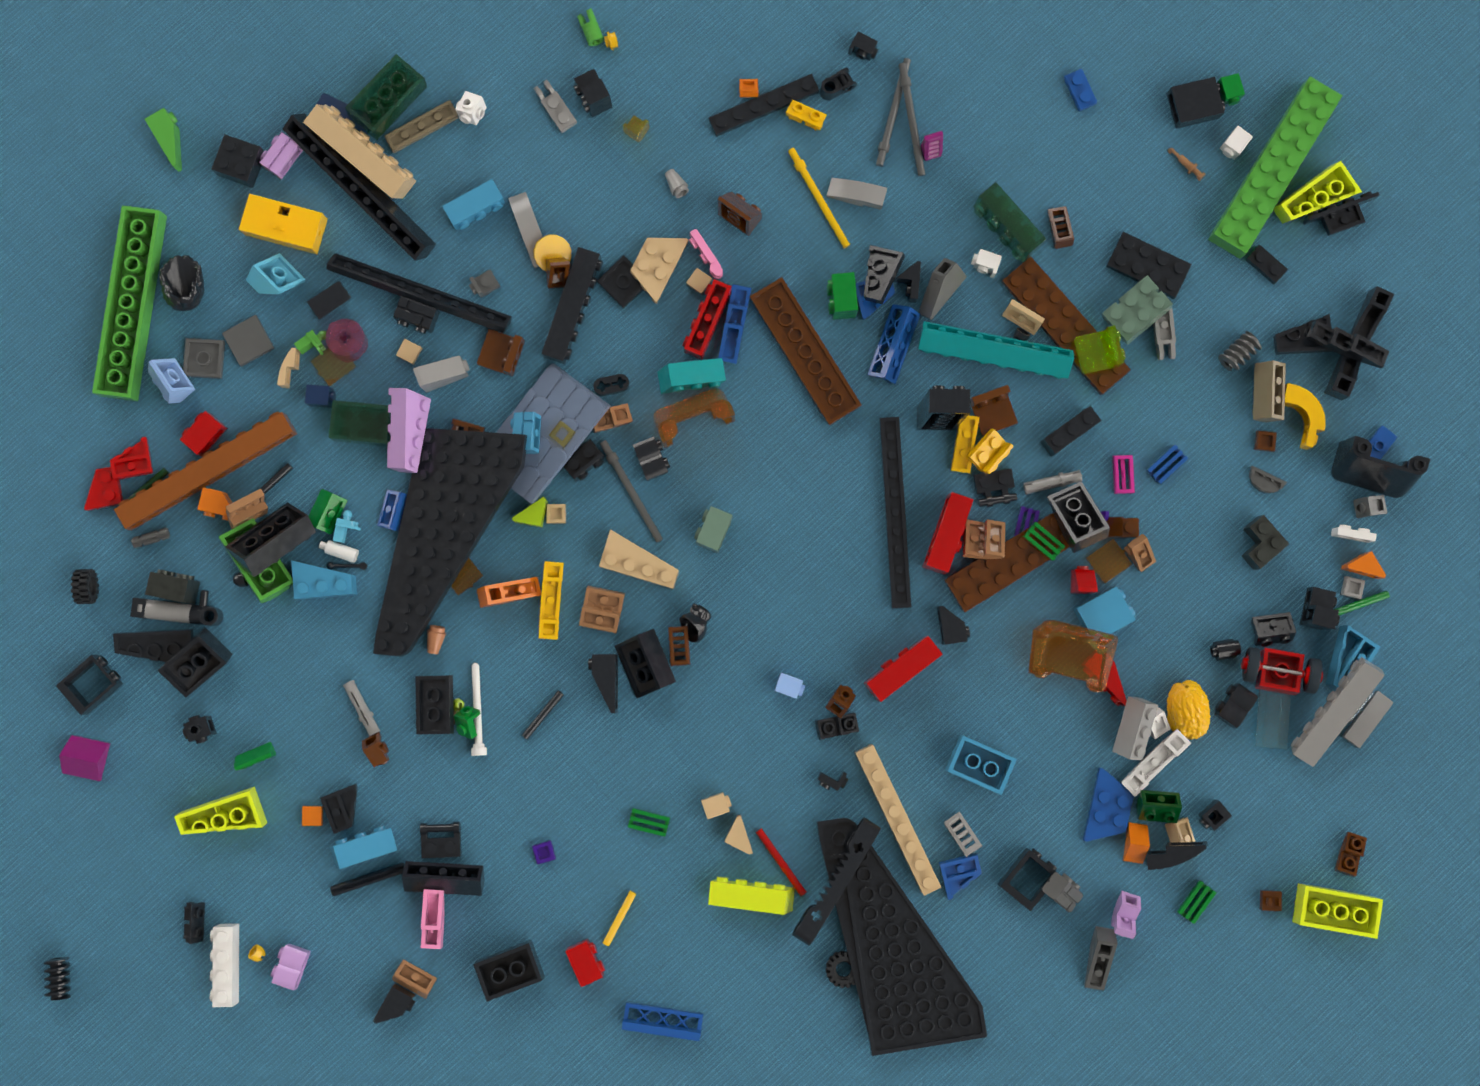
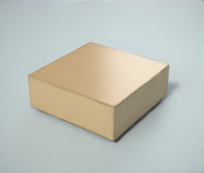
M696 268L686 284L702 295L708 284L711 283L712 278Z
M404 339L396 356L414 365L422 347Z
M546 504V523L566 524V504Z

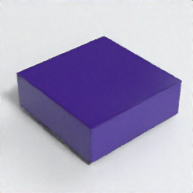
M551 840L532 846L537 865L556 860Z

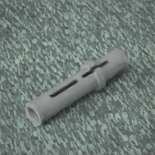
M1080 470L1064 474L1061 472L1052 477L1023 483L1024 491L1027 495L1060 486L1063 488L1068 484L1081 482L1082 474Z
M352 680L344 684L343 688H345L360 717L358 719L365 726L369 737L380 732L381 730L373 718L374 714L367 707L355 681Z

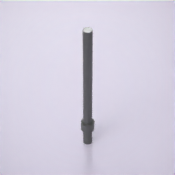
M904 58L903 63H906L908 72L911 59ZM899 79L883 139L878 147L879 154L876 165L883 167L886 153H889V142L903 93Z
M900 63L901 79L899 81L905 98L918 176H924L926 174L910 86H912L911 78L908 77L906 63Z
M607 440L601 442L600 445L607 456L606 460L609 465L612 464L656 543L663 540L620 465L616 452L613 453Z

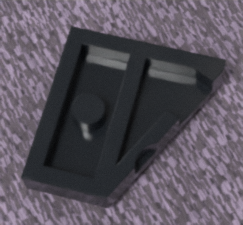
M357 783L320 798L333 834L354 826Z

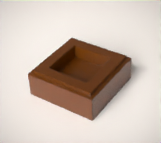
M1256 431L1254 450L1275 452L1277 432Z

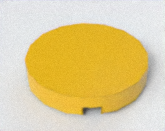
M548 234L536 242L533 249V257L537 265L546 271V259L564 257L570 262L572 250L569 243L563 237L556 234Z

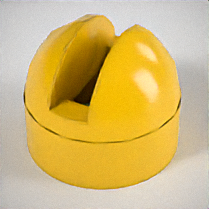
M258 944L254 945L248 954V958L255 962L262 961L261 957L266 955L265 949Z

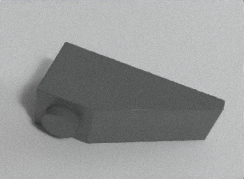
M1095 926L1090 945L1085 988L1103 991L1105 989L1118 944L1114 929Z

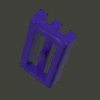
M1021 506L1014 536L1019 534L1024 512H1027L1023 530L1029 527L1031 514H1034L1032 524L1038 522L1040 511Z

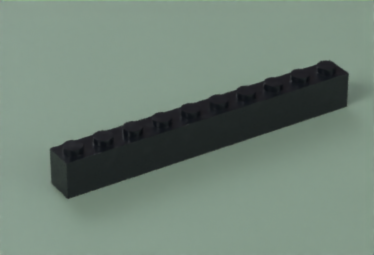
M305 113L291 115L282 129L415 261L427 258L436 246V243L376 184L303 123L307 118Z

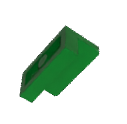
M321 489L308 516L313 526L332 535L336 520L340 518L348 500Z

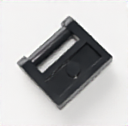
M460 821L453 822V824H420L422 859L462 856ZM454 832V837L428 838V833Z

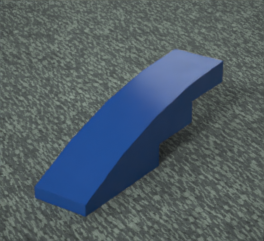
M735 284L732 286L718 357L722 358L725 362L737 364L752 289L750 287Z

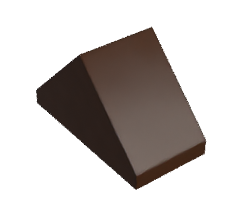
M566 258L546 259L548 289L565 287L570 263Z

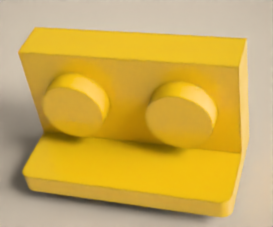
M991 428L967 455V458L980 472L990 474L1010 454V450L1014 446L1006 442L995 429Z

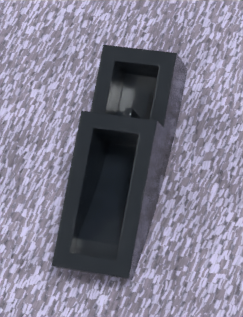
M1167 842L1166 850L1148 851L1146 855L1148 870L1164 869L1184 863L1206 850L1208 842Z

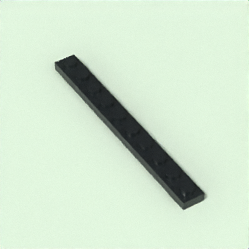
M337 253L333 254L326 266V270L398 296L406 297L501 333H505L511 323L512 316Z
M899 417L880 418L891 608H911Z

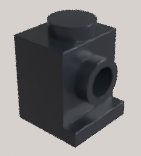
M858 31L849 47L848 54L852 56L855 53L862 60H874L879 51L877 49L878 41Z
M1215 799L1198 814L1201 818L1199 820L1200 824L1206 830L1210 828L1213 831L1217 830L1232 817L1224 805ZM1213 812L1214 818L1209 819V815Z

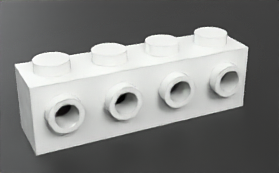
M219 924L214 926L210 933V940L213 942V950L210 952V961L213 962V969L210 972V981L212 982L210 1001L212 1002V1007H233L239 1003V924Z

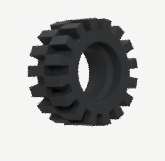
M79 569L73 572L71 577V593H73L72 598L76 604H94L96 599H98L99 584L97 582L99 580L96 578L97 573H95V570Z
M845 951L835 952L826 963V973L829 981L836 987L840 986V988H849L852 984L854 986L855 981L852 969L849 975L844 977L836 972V966L840 962L850 964L848 953Z

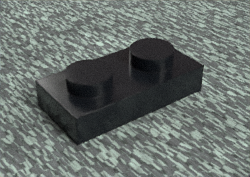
M1260 244L1246 258V261L1273 285L1288 270Z

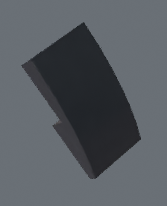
M856 713L844 714L842 718L835 716L815 721L819 740L859 732Z

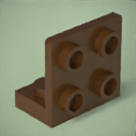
M489 329L477 364L513 377L525 340L518 335L512 337Z
M1008 385L970 399L974 416L979 417L978 427L982 436H985L991 428L999 431L1018 423L1008 394L1011 392Z

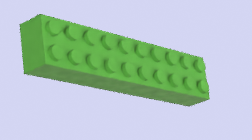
M1311 76L1302 84L1209 236V241L1239 259L1247 254L1343 95Z
M123 205L121 207L92 390L93 394L100 397L138 401L167 220V216L160 210Z

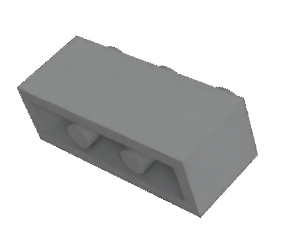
M1128 696L1112 752L1130 760L1143 759L1147 742L1151 735L1154 718L1156 717L1157 704L1143 698Z

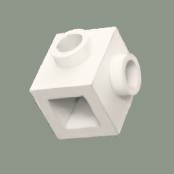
M465 91L461 100L457 102L455 110L463 123L477 126L479 120L483 118L487 107L482 96Z

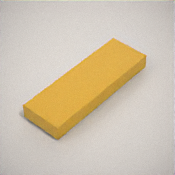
M968 415L958 426L951 471L970 473L972 462L967 458V455L975 447L979 417Z

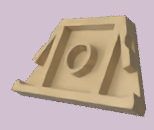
M647 238L636 258L630 273L639 281L640 286L644 291H647L655 304L658 303L689 239Z

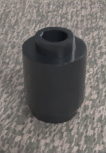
M1238 640L1213 642V646H1210V653L1217 661L1236 658L1238 655H1241V646Z

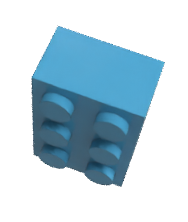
M960 735L945 770L1002 795L1017 759Z

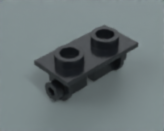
M187 902L186 906H184V920H188L189 924H184L183 939L189 944L203 942L205 902Z

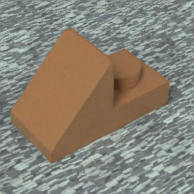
M1144 534L1133 539L1124 547V551L1140 572L1156 562L1149 541Z

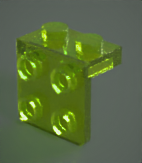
M1115 325L1107 327L1104 331L1077 336L1074 339L1083 374L1119 367L1124 363L1126 355L1124 349H1121L1119 342L1121 341V334L1119 330H1116Z

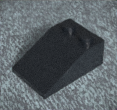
M1082 481L1047 496L1063 537L1073 553L1108 538L1110 527Z
M204 627L159 668L158 672L186 698L227 664L233 654Z
M592 654V658L588 659V670H592L594 680L610 712L618 713V655Z

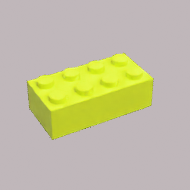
M1298 883L1292 922L1307 927L1378 939L1383 899Z

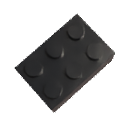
M532 940L481 958L473 964L487 1002L540 982L545 977Z

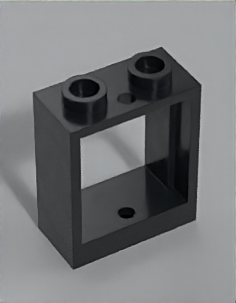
M101 655L89 656L56 685L80 715H88L123 685L120 680L121 676L115 670L109 668L108 661ZM96 664L112 684L93 701L88 703L73 686V683Z
M1026 848L998 882L1001 888L1029 911H1032L1045 894L1042 890L1043 886L1050 882V877L1057 870V867L1050 861L1045 863L1041 860L1042 855L1034 848L1031 851ZM1031 857L1051 875L1031 900H1028L1009 883Z

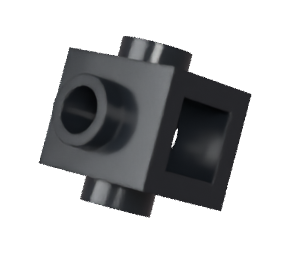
M200 715L188 718L189 722L183 724V735L189 742L196 741V744L208 741L207 737L217 734L211 716L200 717Z

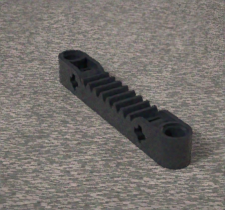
M865 817L861 819L847 841L846 850L848 853H843L846 859H839L842 865L835 866L838 872H831L834 879H827L829 887L823 886L825 893L819 892L821 900L815 899L816 904L810 905L805 910L792 936L808 946L811 945L879 834L881 827ZM854 843L859 844V847L861 848L860 851L856 850L854 852ZM819 910V919L814 918L813 920V915H811L812 912H817Z

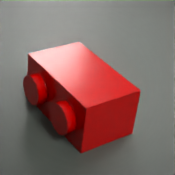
M207 411L198 414L194 424L191 427H187L179 439L199 456L206 453L228 429Z
M589 939L583 940L565 950L581 987L603 978L604 964L601 960L598 961L595 955L597 953L596 946L593 942L590 943Z

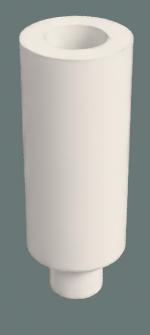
M330 540L327 543L321 541L319 544V548L323 549L325 554L355 563L359 554L357 549Z

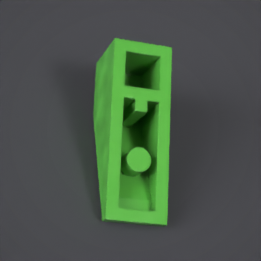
M162 108L145 118V121L171 165L180 172L182 170L180 129L176 124L178 119L173 112L169 113L165 108Z

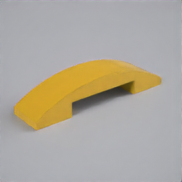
M544 561L538 638L558 640L564 563Z

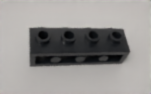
M405 861L402 874L403 888L406 892H423L424 889L444 890V894L482 896L485 882L484 866Z

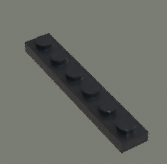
M811 73L709 117V122L717 137L785 108L791 104L792 100L799 102L819 93V88Z

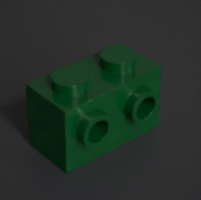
M1140 790L1136 803L1138 820L1177 823L1182 810L1180 793Z

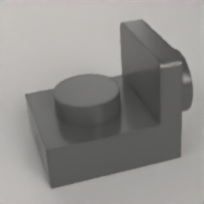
M491 269L476 278H473V276L469 278L472 282L469 284L474 295L478 293L481 298L501 287Z
M1384 495L1369 496L1353 501L1356 518L1388 514Z

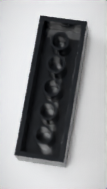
M935 385L933 389L930 388L917 406V430L955 431L970 414V389H965V386H953V389H945V386Z

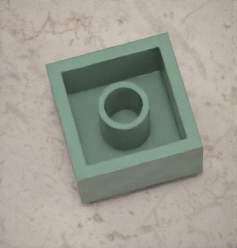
M712 506L710 510L706 509L702 517L704 524L702 528L698 527L694 536L697 540L696 544L718 553L733 515Z

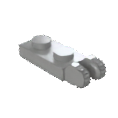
M545 80L543 83L550 92V95L545 98L538 86L534 88V91L560 132L563 133L576 125L577 121L557 91H554L548 80Z
M1170 309L1153 324L1158 360L1164 359L1163 345H1169L1168 355L1170 359H1175L1176 357L1173 309Z

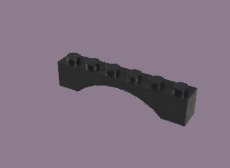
M1378 286L1368 291L1350 334H1359L1371 340L1377 326L1390 306L1394 293ZM1340 355L1324 393L1341 401L1350 397L1357 381L1361 362Z

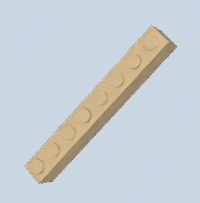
M870 744L854 752L921 893L925 896L941 888L874 745Z

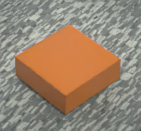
M739 79L740 97H758V79Z
M302 806V826H323V806Z

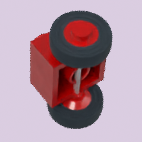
M1249 647L1241 663L1242 678L1246 682H1255L1256 680L1255 689L1288 695L1300 693L1301 678H1303L1304 692L1315 694L1323 679L1322 661L1310 658L1305 670H1303L1304 654L1264 648L1260 651L1258 648Z

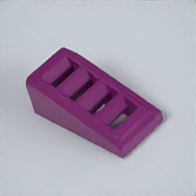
M942 131L924 136L921 151L925 161L941 157L943 152Z

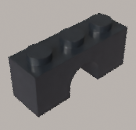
M1089 406L1040 442L1052 457L1102 420L1093 408Z

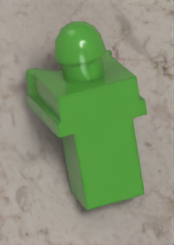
M311 330L295 342L294 345L301 354L315 346L319 353L323 355V351L326 348L321 341L327 338L328 333L322 330L316 335Z

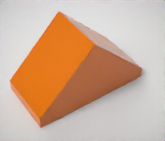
M1372 551L1359 555L1341 567L1342 570L1374 579H1384L1386 577Z
M1128 822L1123 861L1143 864L1150 847L1148 825Z

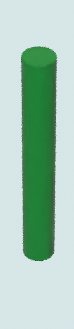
M1384 591L1336 608V610H1339L1338 615L1340 616L1390 598L1388 591Z

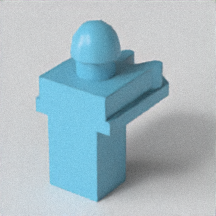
M350 510L343 512V519L337 518L333 541L345 543L348 529L361 530L358 527V522L350 521L352 517Z

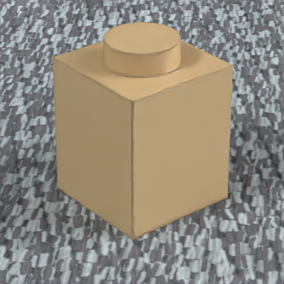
M724 792L701 800L707 819L730 812L729 807L732 806L729 795L725 796Z

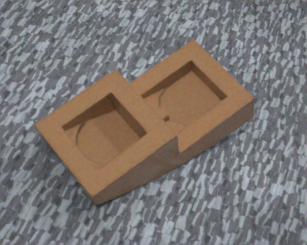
M628 403L610 407L593 428L594 433L633 422Z

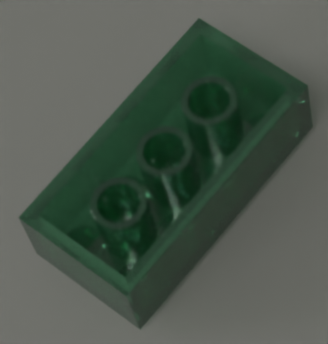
M395 54L345 107L347 115L375 140H378L427 88L425 78Z
M997 182L978 197L974 205L975 213L980 218L983 217L988 228L1000 236L1001 243L1012 250V255L1017 260L1025 262L1041 248L1046 238Z

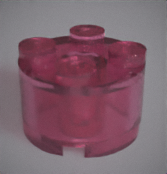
M340 319L330 323L326 332L328 348L341 361H356L368 348V339L358 322L351 319Z

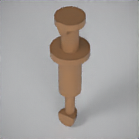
M1174 148L1168 149V153H1173L1178 158V161L1188 169V174L1193 172L1199 181L1206 175V173H1201L1197 169V163L1193 164L1184 155H1179Z

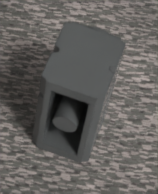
M1054 872L1049 879L1050 882H1047L1042 890L1067 912H1072L1076 907V903H1079L1083 898V894L1079 891L1081 887L1065 873L1061 876Z

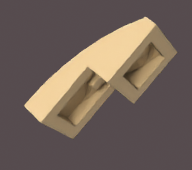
M291 348L281 365L277 385L281 388H290L291 370H299L300 351L298 349Z

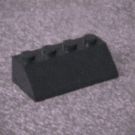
M287 502L229 543L225 548L244 571L255 577L273 563L278 562L288 552L293 551L303 541L308 540L316 533V530L307 514Z

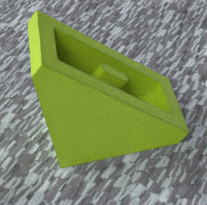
M543 496L514 516L512 520L515 523L543 528L548 501Z

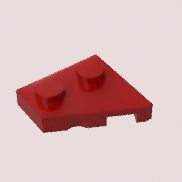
M147 437L141 438L140 442L132 447H128L122 454L110 460L113 480L153 474Z
M111 467L96 469L84 507L86 511L116 506L123 501L120 480H113Z

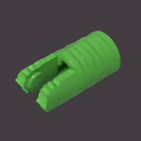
M590 8L586 10L590 22H586L582 14L578 15L577 18L588 45L597 46L604 41V37L594 12Z

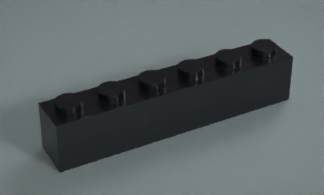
M578 247L541 353L544 358L565 364L566 360H570L573 351L570 349L572 342H576L579 334L577 331L578 325H582L585 317L583 310L590 303V290L595 288L597 278H595L597 271L600 272L603 265L599 253Z

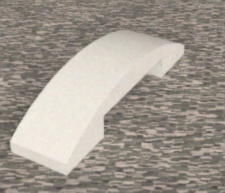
M1176 729L1142 759L1121 783L1136 797L1140 790H1143L1191 742Z

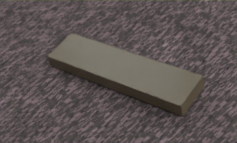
M448 100L384 135L395 154L457 120L459 116L451 101Z

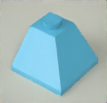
M280 253L254 264L246 278V281L259 294L276 295L306 280Z

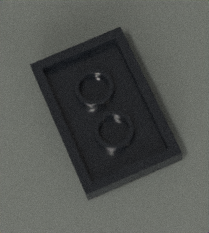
M453 675L415 676L416 734H454Z

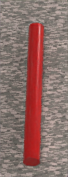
M761 828L755 833L800 896L804 895L807 891Z

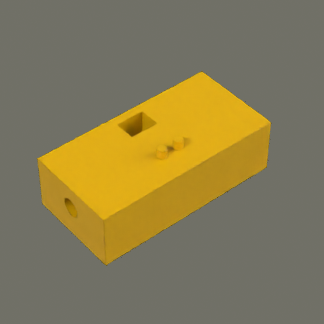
M249 193L239 230L245 236L318 254L328 218L321 212Z

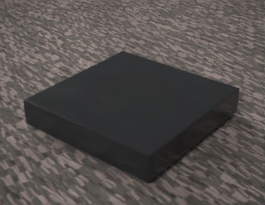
M624 255L597 280V283L623 309L644 290L640 286L639 281L630 273L633 264Z

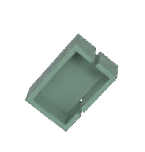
M1148 275L1119 298V304L1115 302L1102 313L1104 320L1127 345L1172 309L1173 303L1162 291L1158 293L1159 288Z

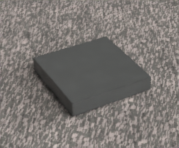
M257 315L222 333L241 367L275 349Z
M185 338L183 371L186 376L222 379L225 341Z

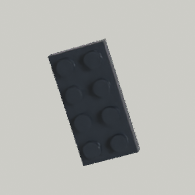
M1123 232L1106 267L1137 282H1140L1148 275L1159 288L1158 292L1162 291L1166 296L1175 299L1192 264Z

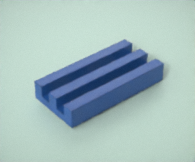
M1175 444L1146 471L1158 484H1161L1188 457L1184 456L1183 452ZM1174 451L1176 454L1154 473L1153 470ZM1178 457L1181 458V460L1178 461V462H1177L1167 473H1165L1161 478L1158 477V476H1159L1170 464H1172Z

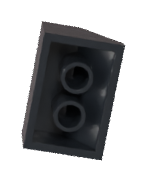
M654 629L615 645L636 699L676 682Z

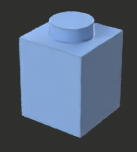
M781 673L774 691L797 699L798 695L802 696L805 685L802 684L803 680Z

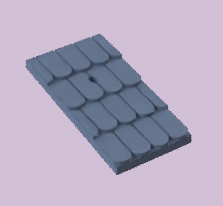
M551 364L546 368L535 385L530 388L513 413L507 417L496 432L512 434L513 430L511 429L510 422L513 419L514 412H536L541 415L539 453L526 454L525 466L511 488L529 503H535L611 407V405L556 364Z

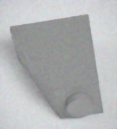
M455 356L413 368L419 386L427 393L468 377L467 371L470 368L466 359L463 360L460 356Z

